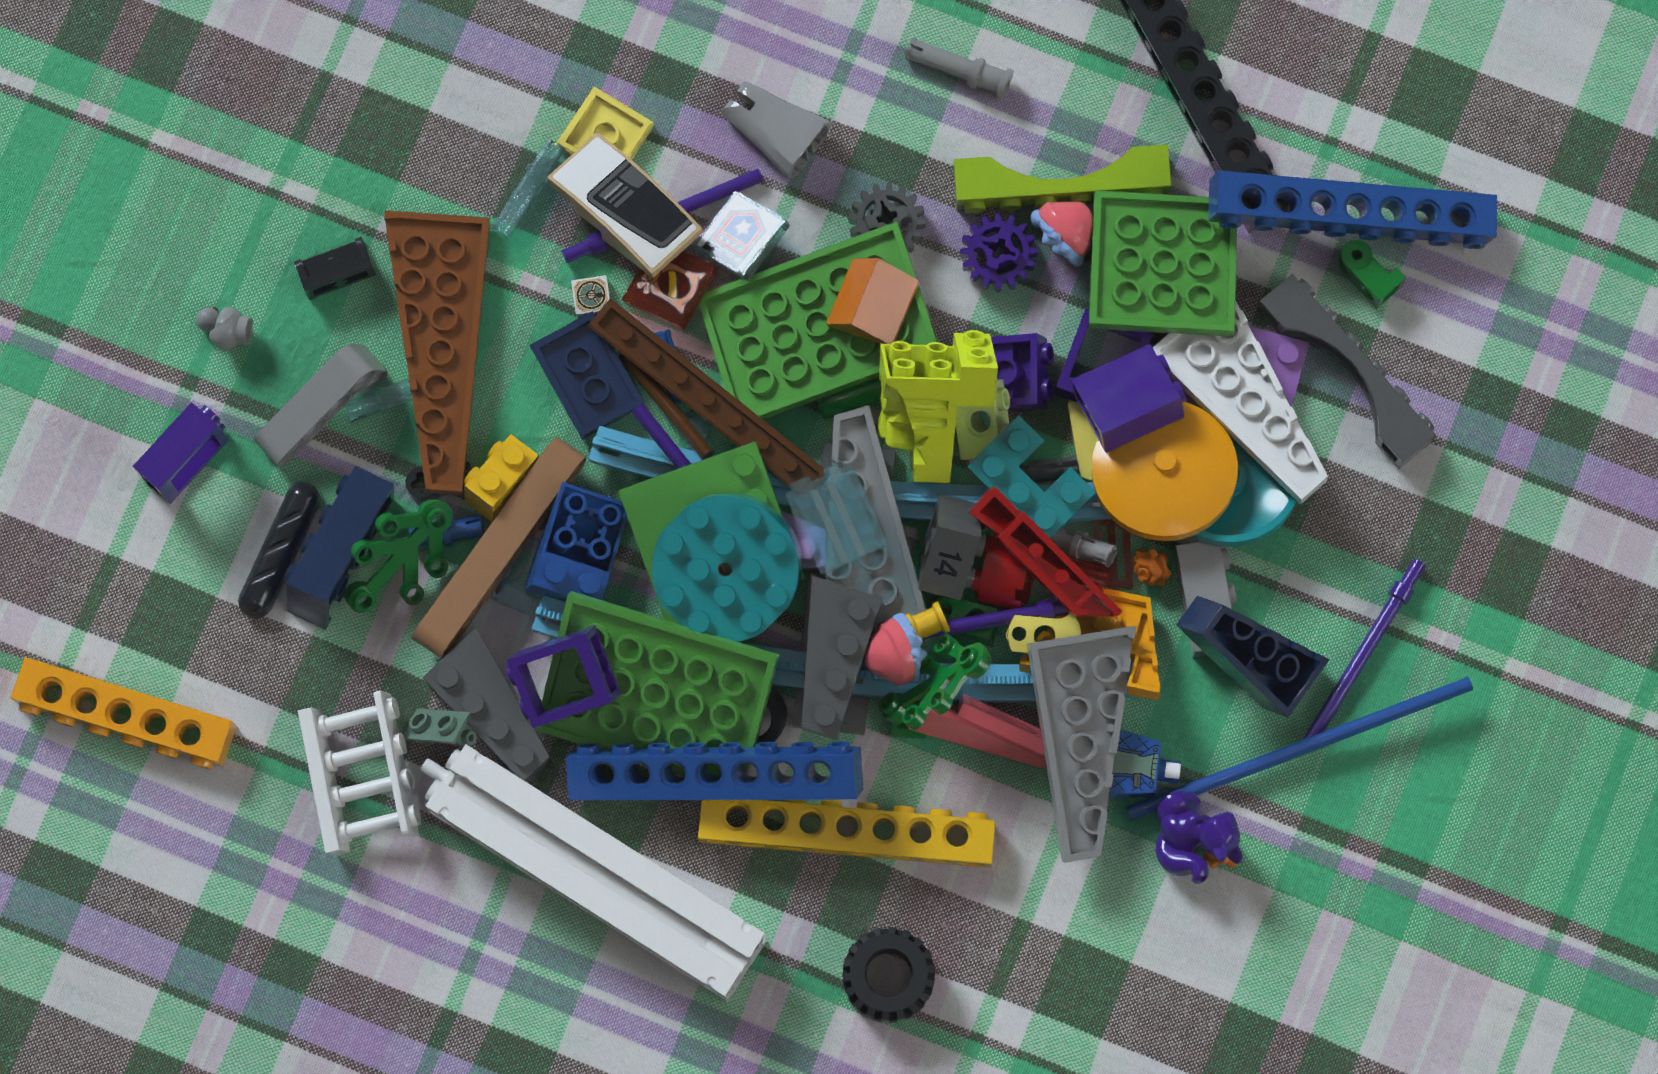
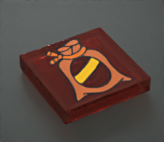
M682 251L654 278L639 268L622 297V301L626 305L684 331L719 269L710 262Z

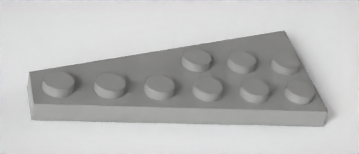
M869 406L834 415L826 580L882 598L883 602L873 630L874 632L879 623L891 618L895 614L904 613L906 615L909 613L913 616L926 609L921 591L918 590L917 576Z
M1136 626L1027 643L1061 858L1064 863L1101 857L1108 815L1106 811L1114 776L1112 774L1114 757L1118 749L1125 704L1124 692L1127 672L1130 671V653L1132 640L1135 638Z

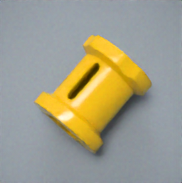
M938 601L933 603L932 608L913 616L909 613L905 615L909 619L911 626L916 630L915 634L922 639L940 631L944 633L950 632Z

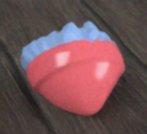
M1048 201L1039 210H1034L1031 214V222L1034 227H1040L1043 231L1042 243L1053 246L1052 251L1063 255L1073 266L1081 265L1084 257L1092 247L1093 216L1090 209L1082 202Z
M904 613L895 614L877 625L876 630L869 639L864 655V663L867 669L895 686L915 683L920 675L921 662L927 656L926 650H922L920 647L923 643L922 638L915 634L916 630L911 626L909 619Z

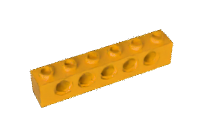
M24 657L10 697L14 702L20 704L18 710L37 717H39L41 711L54 715V722L69 727H74L75 722L88 725L87 731L92 734L108 738L109 733L123 736L121 742L141 749L144 743L157 747L156 753L177 759L178 754H182L192 758L191 764L209 770L212 769L213 764L221 767L224 766L237 725L232 720ZM53 686H61V698L54 703H48L46 701L47 691ZM87 697H96V708L90 713H81V702ZM122 707H129L131 709L130 719L124 724H116L114 719L115 713ZM156 718H164L166 721L164 731L157 735L150 734L149 725L151 721ZM192 728L199 729L201 733L199 741L194 745H185L183 742L185 732Z

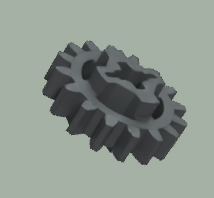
M892 182L887 183L886 190H880L877 183L873 184V193L871 195L864 190L860 192L862 203L852 202V210L857 214L848 215V223L857 226L850 229V236L856 237L885 226L886 224L881 222L883 210L885 216L890 221H897L901 229L908 226V223H911L908 232L904 236L908 252L912 253L914 251L912 240L918 242L922 240V233L917 229H923L926 226V220L917 218L924 214V207H914L917 202V195L912 194L906 197V186L904 185L898 191H893ZM888 200H890V201H895V202L901 204L902 206H899V207H898V206H896V205H894V204L888 202ZM874 204L875 210L873 214L866 217V220H863L866 211Z

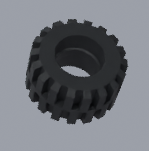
M896 927L873 929L871 933H864L860 936L858 941L852 944L843 963L844 990L853 1007H856L863 1016L872 1018L873 1021L897 1023L898 1020H907L924 1007L932 994L935 982V965L932 961V955L919 937H914L911 935V932L905 929L904 931L897 930ZM895 954L907 962L911 972V979L909 985L901 994L885 997L875 993L869 986L867 969L871 961L877 956Z

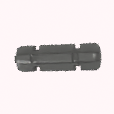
M1065 457L1058 462L1057 459L1028 462L1026 466H1023V463L1019 466L1034 482L1057 480L1069 467L1077 474L1079 473L1076 457Z

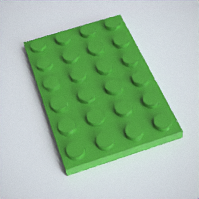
M897 221L696 295L725 390L764 420L879 378L880 344L826 325V322L852 259L879 258L917 279L900 225ZM920 285L917 288L896 341H904L913 345H927L931 342H938Z
M573 591L567 595L557 638L595 625L621 694L611 703L536 727L535 731L577 744L596 743L599 748H612V745L618 743H632L634 748H648V745L653 743H668L670 748H683V745L693 742L705 743V747H719L720 744L727 742L741 743V747H755L779 654L707 632H695L689 627ZM576 647L553 654L542 698L544 710L547 711L594 695ZM675 763L671 764L674 774L685 777V771L682 766ZM707 763L708 772L715 777H721L719 767L715 764ZM743 763V770L749 775L751 764Z

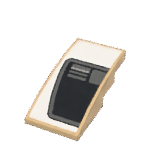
M598 132L547 177L549 186L573 203L576 213L601 231L602 239L652 278L703 233L702 227L676 200L628 156Z

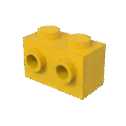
M512 434L504 442H496L488 452V460L480 468L474 467L464 480L465 502L491 522L494 521L539 458L537 453Z

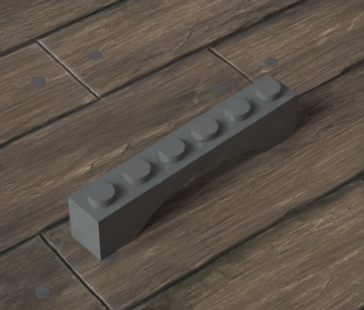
M1291 274L1260 300L1257 310L1278 334L1310 342L1309 344L1320 348L1337 359L1352 374L1362 388L1369 403L1375 428V443L1400 470L1432 443L1436 436L1432 431L1434 430V425L1425 414L1421 412L1417 414L1409 405L1410 398L1402 388L1397 385L1393 387L1385 378L1387 375L1386 371L1375 359L1369 360L1361 351L1363 347L1360 341L1351 332L1346 334L1337 324L1339 319L1328 306L1322 307L1313 297L1315 292L1304 279L1298 281Z

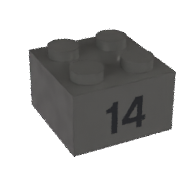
M939 494L919 555L918 590L961 600L964 588H971L976 568L973 567L975 556L981 557L986 541V536H983L985 525L968 513L975 503Z

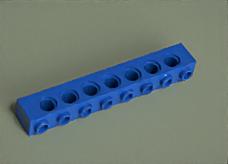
M1218 170L1209 180L1208 221L1219 222V226L1223 228H1238L1243 224L1254 225V229L1258 231H1273L1278 227L1289 228V232L1293 234H1308L1313 230L1324 231V235L1328 237H1343L1348 233L1359 234V238L1363 240H1378L1383 236L1394 237V241L1397 243H1412L1417 239L1428 240V244L1432 246H1447L1452 242L1463 243V247L1467 249H1481L1497 237V195ZM1242 196L1250 197L1254 201L1255 209L1245 207L1242 203ZM1277 199L1285 200L1290 207V212L1280 210L1277 205ZM1312 202L1321 204L1325 215L1315 213L1312 208ZM1347 205H1352L1358 210L1359 218H1353L1349 215ZM1381 209H1389L1394 216V221L1386 220L1382 215ZM1416 211H1421L1427 216L1428 225L1418 220ZM1451 214L1461 218L1463 227H1457L1452 222Z
M844 741L829 743L827 747H814L812 742H796L791 744V747H777L775 742H761L756 744L755 747H741V743L738 742L722 743L719 747H705V743L693 742L683 745V748H670L668 743L649 744L648 748H634L632 743H618L612 745V748H599L596 743H584L577 745V748L565 758L569 800L857 799L864 790L861 747H850V743ZM675 763L682 766L685 771V777L675 775L671 769V764ZM707 763L717 765L721 771V777L711 775L707 770ZM749 763L753 765L757 770V776L747 775L743 770L742 764ZM778 763L788 764L793 770V776L783 775L779 770ZM814 763L826 765L830 776L818 774ZM600 764L610 766L614 772V777L605 776L600 769ZM636 764L646 766L650 776H641L636 770Z

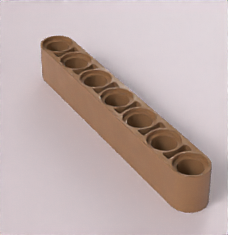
M555 437L549 443L421 620L413 633L412 639L441 659L454 648L549 516L561 483L572 484L586 463L587 457L558 437Z

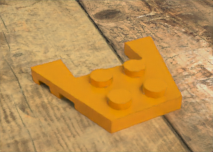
M1099 587L1123 612L1119 616L1114 617L1075 616L1079 622L1081 634L1136 626L1135 638L1132 640L1130 653L1133 666L1127 683V694L1159 701L1160 681L1151 598ZM1067 615L1056 616V619L1064 618ZM1048 627L1046 631L1040 633L1035 642L1055 639L1054 631ZM1025 653L1020 659L1019 671L1032 674L1029 655Z

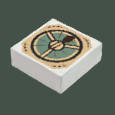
M607 276L571 280L576 317H583L592 311L597 315L610 299Z

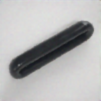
M295 483L286 492L284 500L239 594V608L248 618H263L271 611L284 584L285 574L294 562L319 508L320 494L316 487L310 483Z

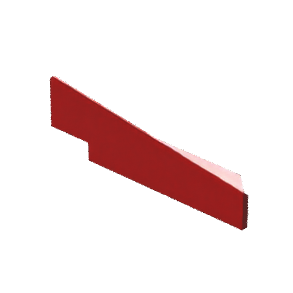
M995 486L989 488L968 512L972 517L998 535L996 539L1072 616L1114 617L1119 616L1123 612L1024 511L1020 512Z

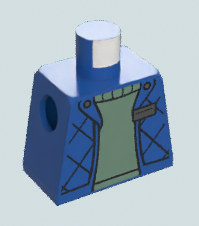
M1120 730L1118 749L1114 757L1112 774H1114L1112 788L1109 790L1108 799L1153 797L1156 793L1157 781L1179 782L1181 762L1160 759V741Z

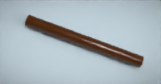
M620 354L619 359L700 458L704 460L714 454L713 449L663 388Z

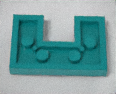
M1018 415L967 468L988 489L995 486L1020 512L1024 511L1051 538L1096 491L1069 467L1044 492L1019 467L1044 440Z

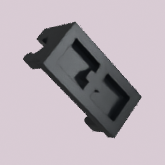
M362 237L356 238L352 243L302 261L299 259L294 261L309 300L376 276Z

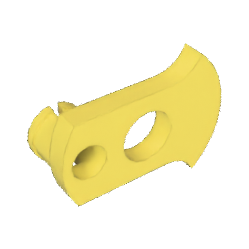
M1070 613L1061 619L1015 615L1006 631V639L1010 650L1017 653H1028L1027 643L1035 642L1034 633L1040 626L1050 627L1055 633V639L1081 635L1079 622ZM1020 627L1024 631L1025 636L1022 641H1017L1013 638L1012 631L1014 628Z

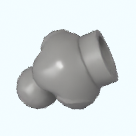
M214 306L213 308H203L196 315L198 328L202 331L210 332V341L221 350L230 351L237 347L238 344L249 345L253 332L252 317L242 316L238 309L231 306L225 307L219 314L217 307Z

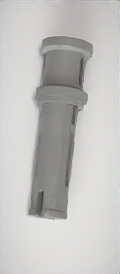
M916 38L911 39L909 43L911 47L908 46L905 54L906 60H912L967 81L966 84L969 85V88L975 90L979 87L997 94L998 99L1003 100L1006 96L1014 70L1008 68L1005 71L986 64V60L983 58H976L973 61L921 42Z

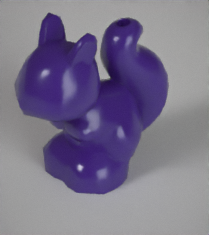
M1178 790L1166 796L1157 809L1156 815L1161 822V832L1156 842L1155 853L1162 868L1174 876H1188L1192 874L1191 881L1194 884L1203 883L1209 875L1207 862L1201 856L1192 852L1200 845L1208 853L1215 856L1219 862L1225 861L1226 857H1228L1235 864L1242 863L1243 857L1238 846L1240 830L1234 815L1226 812L1214 815L1213 817L1201 816L1198 814L1201 801L1197 795L1191 791Z

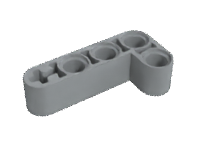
M348 344L344 346L257 433L254 441L277 467L284 466L357 393H366L375 388L386 377L388 371L365 345Z

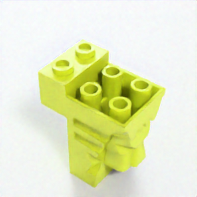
M977 330L954 333L953 346L940 342H931L927 345H913L904 341L880 344L879 380L882 386L880 397L882 410L877 421V433L880 438L885 439L887 446L908 451L914 482L950 483L957 407H994L998 366L990 334H984Z

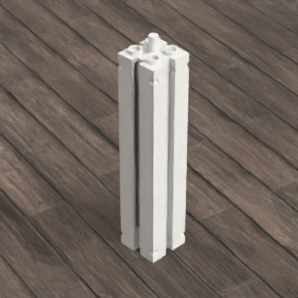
M465 744L461 751L456 749L451 754L445 768L429 758L422 765L420 771L435 779L425 795V799L428 800L425 806L432 816L448 824L462 835L698 985L711 991L728 1003L746 971L753 964L767 942L766 934L763 931L748 924L744 919L491 759L481 755L467 744Z

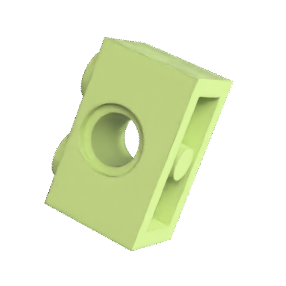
M997 379L994 407H957L956 432L961 460L975 459L1009 425L1008 409L1010 407V395L1008 390L1004 388L1003 379ZM981 411L988 414L990 427L985 426L981 422Z

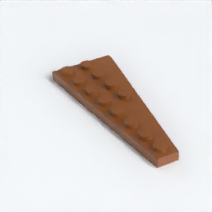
M385 210L384 219L426 491L432 494L463 496L491 221L488 217Z

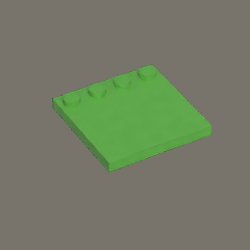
M1094 191L1088 329L1233 337L1235 329L1237 228H1223L1219 226V222L1208 221L1209 197Z
M756 441L618 490L655 594L656 591L652 579V558L657 540L661 532L689 504L713 494H746L768 503L784 519ZM723 562L724 570L731 573L732 566L727 562ZM803 570L801 572V580L805 579ZM657 597V600H658V603H659V605H660V608H661V611H662V614H663L664 619H665V620H668V621H671V622H674V623H678V622L662 607V605H661V603H660V601H659V599H658V597Z

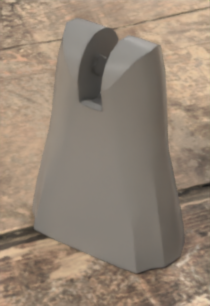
M744 81L736 93L752 109L748 111L742 105L730 99L721 112L787 178L792 179L796 177L809 160L808 151L812 154L815 153L827 138L831 122Z

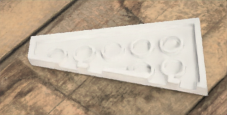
M1236 300L1233 337L1169 333L1153 347L1157 356L1163 354L1171 370L1169 376L1175 382L1178 381L1183 390L1206 412L1212 415L1224 427L1227 433L1300 505L1327 482L1328 475L1310 440L1306 438L1300 427L1293 407H1290L1283 394V388L1259 341H1256L1249 328L1248 320L1243 310H1240Z

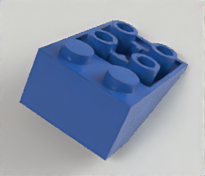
M562 482L534 555L524 591L541 597L545 595L565 602L567 595L571 591L603 600L627 520V514L622 501Z

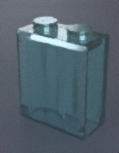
M843 461L823 469L825 476L811 481L810 477L807 476L790 484L791 491L785 493L822 576L889 546L853 465L845 466Z

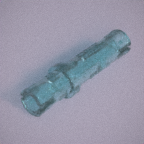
M547 138L545 140V144L532 164L528 163L524 168L525 175L495 222L490 226L495 233L500 236L504 235L505 239L510 240L511 235L543 185H548L547 177L566 152L563 146L557 142L553 144L552 139Z

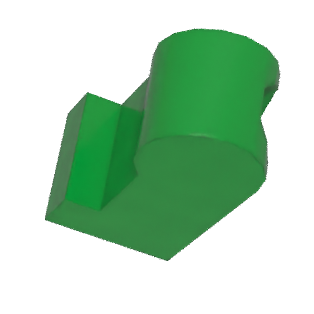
M1351 240L1342 248L1339 258L1341 271L1376 309L1403 287L1406 277L1397 268L1388 273L1372 257V250L1364 241Z
M935 596L934 602H939L946 621L999 612L997 608L962 599L957 600L945 596ZM998 627L957 633L956 635L993 647Z

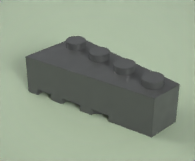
M812 576L802 730L838 741L864 661L865 651L883 602L881 597Z

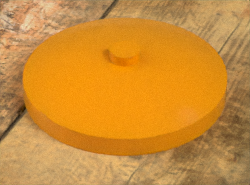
M1182 403L1184 418L1105 453L1099 440H1097L1092 457V482L1096 491V497L1106 514L1116 524L1136 536L1158 541H1173L1191 537L1215 523L1225 512L1233 498L1238 476V461L1233 442L1224 427L1212 415L1193 404Z

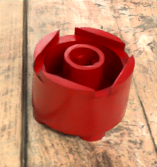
M996 533L993 536L986 534L985 546L981 555L985 556L983 569H976L972 584V590L976 591L975 598L978 599L980 604L1005 610L1022 608V603L1028 604L1035 578L996 539L998 536Z

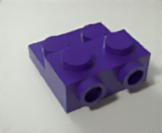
M1038 333L991 337L998 366L997 379H1003L1004 388L1008 390L1010 395L1009 410L1020 412L1047 409V400H1052L1054 397L1053 381L1051 378H1047V365H1051L1054 361V350L1051 343H1047V338Z

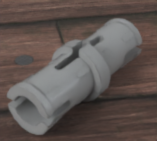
M1061 527L1050 538L1061 550L1068 552L1072 558L1088 559L1107 568L1112 565L1117 553L1115 545L1090 537L1089 533L1083 530L1077 532Z

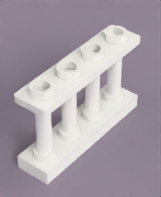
M379 690L373 693L375 706L331 717L323 715V711L312 707L298 710L324 849L327 854L338 856L350 853L349 843L352 842V838L399 826L402 835L410 837L419 835L417 826L421 824V816L417 805L413 804L410 791L414 789L413 776L409 768H406L403 754L407 753L406 741L403 734L399 733L396 721L400 717L399 706L396 699L385 691ZM379 720L383 741L336 753L330 750L328 736L331 735L332 731ZM386 755L389 777L341 788L340 785L337 786L335 771H338V767ZM393 791L397 812L350 824L344 821L342 807L345 806V802Z

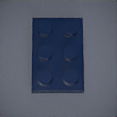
M593 311L530 345L533 354L582 440L596 433L599 425L607 427L631 414V411L641 403L645 406L614 348L587 326L595 317Z

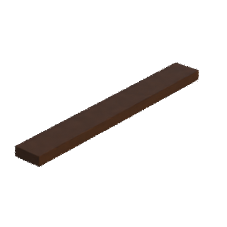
M611 298L587 325L589 329L734 445L740 447L756 441L766 470L807 503L811 501L831 477V474Z

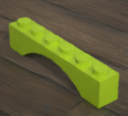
M1168 144L1132 147L1122 157L1105 168L1084 176L1068 179H1042L1024 175L1003 166L990 156L954 159L953 165L956 210L964 209V212L969 214L982 213L986 208L1000 207L1002 211H1015L1021 209V205L1035 204L1036 208L1040 209L1048 201L1082 202L1087 206L1093 203L1094 191L1169 195L1172 186Z

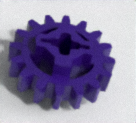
M996 213L994 222H990L986 216H983L981 219L982 226L979 228L972 223L969 227L972 236L963 235L962 243L968 247L960 249V257L968 259L962 264L963 271H973L970 276L972 283L979 278L983 280V290H986L990 284H995L996 292L1000 293L1002 284L1006 283L1011 290H1014L1016 286L1015 279L1018 278L1024 283L1027 281L1028 275L1024 271L1025 269L1034 271L1035 263L1028 259L1037 257V248L1029 247L1035 241L1034 234L1024 235L1027 229L1025 223L1018 227L1014 226L1015 216L1011 215L1007 222L1002 221L1000 213ZM997 231L999 232L998 234L993 235L991 237H985V235L988 233ZM1012 237L1019 242L1022 253H1020L1019 249L1014 248L1011 242ZM998 247L1004 249V254H1001L999 259L993 257V252H996ZM974 252L977 253V256L983 258L985 262L984 269L977 263ZM1005 269H1012V271L1008 273L998 274V272L1003 271Z

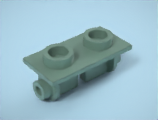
M417 708L403 734L405 740L419 741L423 745L431 743L458 745L460 748H463L465 744L468 746L473 745L477 739L476 733L466 724L471 716L470 712Z

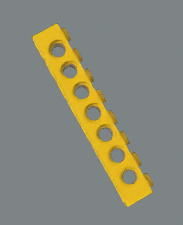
M702 800L698 840L699 843L991 868L995 820H988V814L980 812H966V818L951 816L952 811L945 809H930L929 814L915 813L914 807L899 805L893 806V811L878 810V804L858 802L856 808L842 807V801L820 800V805L805 804V800H783V802L770 800ZM735 809H741L748 815L747 822L741 827H733L727 822L729 813ZM773 812L781 814L785 819L784 825L775 831L767 829L763 824L765 817ZM806 816L817 817L821 821L820 829L813 834L805 833L800 828L803 818ZM851 819L855 821L858 826L857 832L850 837L841 836L836 829L841 820ZM880 822H887L893 826L895 832L890 839L880 840L873 833L874 827ZM917 825H923L930 830L931 837L925 843H916L910 837L911 829ZM954 828H959L967 834L968 840L964 845L955 847L947 841V833Z

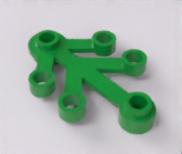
M431 499L422 503L418 512L399 515L383 513L376 519L375 527L385 538L394 537L400 529H415L404 538L376 542L360 540L353 544L351 556L360 565L370 564L375 557L390 555L367 582L355 581L346 588L344 598L353 611L365 613L372 610L377 600L376 594L402 565L403 584L399 590L401 598L409 605H416L422 601L424 590L418 584V547L427 538L428 557L424 560V569L433 578L444 576L448 571V563L442 557L443 532L449 528L453 520L451 507L443 500ZM440 514V517L435 522H432L433 517ZM392 521L391 527L383 530L384 524ZM368 548L367 554L359 557V552L362 549ZM440 561V566L435 570H431L432 565ZM416 588L415 594L407 597L408 592ZM367 596L366 600L359 604L360 598Z
M948 633L941 635L934 645V651L945 659L953 657L957 662L945 667L933 661L932 656L927 653V656L921 662L920 674L926 673L931 677L903 694L893 692L886 694L879 706L883 717L894 725L904 723L911 729L917 730L924 724L927 714L931 709L940 715L946 713L967 678L977 679L988 670L991 664V655L988 653L987 648L981 643H974L963 647ZM924 697L919 706L913 704L917 700Z

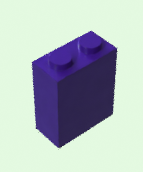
M1151 344L1071 379L1075 399L1105 453L1185 417L1182 403L1187 401L1184 390L1178 381L1172 383L1168 376L1171 374V370L1163 354L1157 356Z

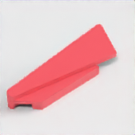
M964 693L958 705L952 704L946 713L940 715L931 709L927 714L924 724L919 729L913 730L908 727L912 731L1047 769L1041 729ZM924 697L919 700L917 706L920 705Z

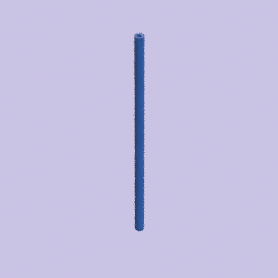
M1469 677L1457 680L1127 806V813L1131 821L1157 811L1165 797L1178 790L1191 791L1196 795H1200L1473 690L1472 683Z

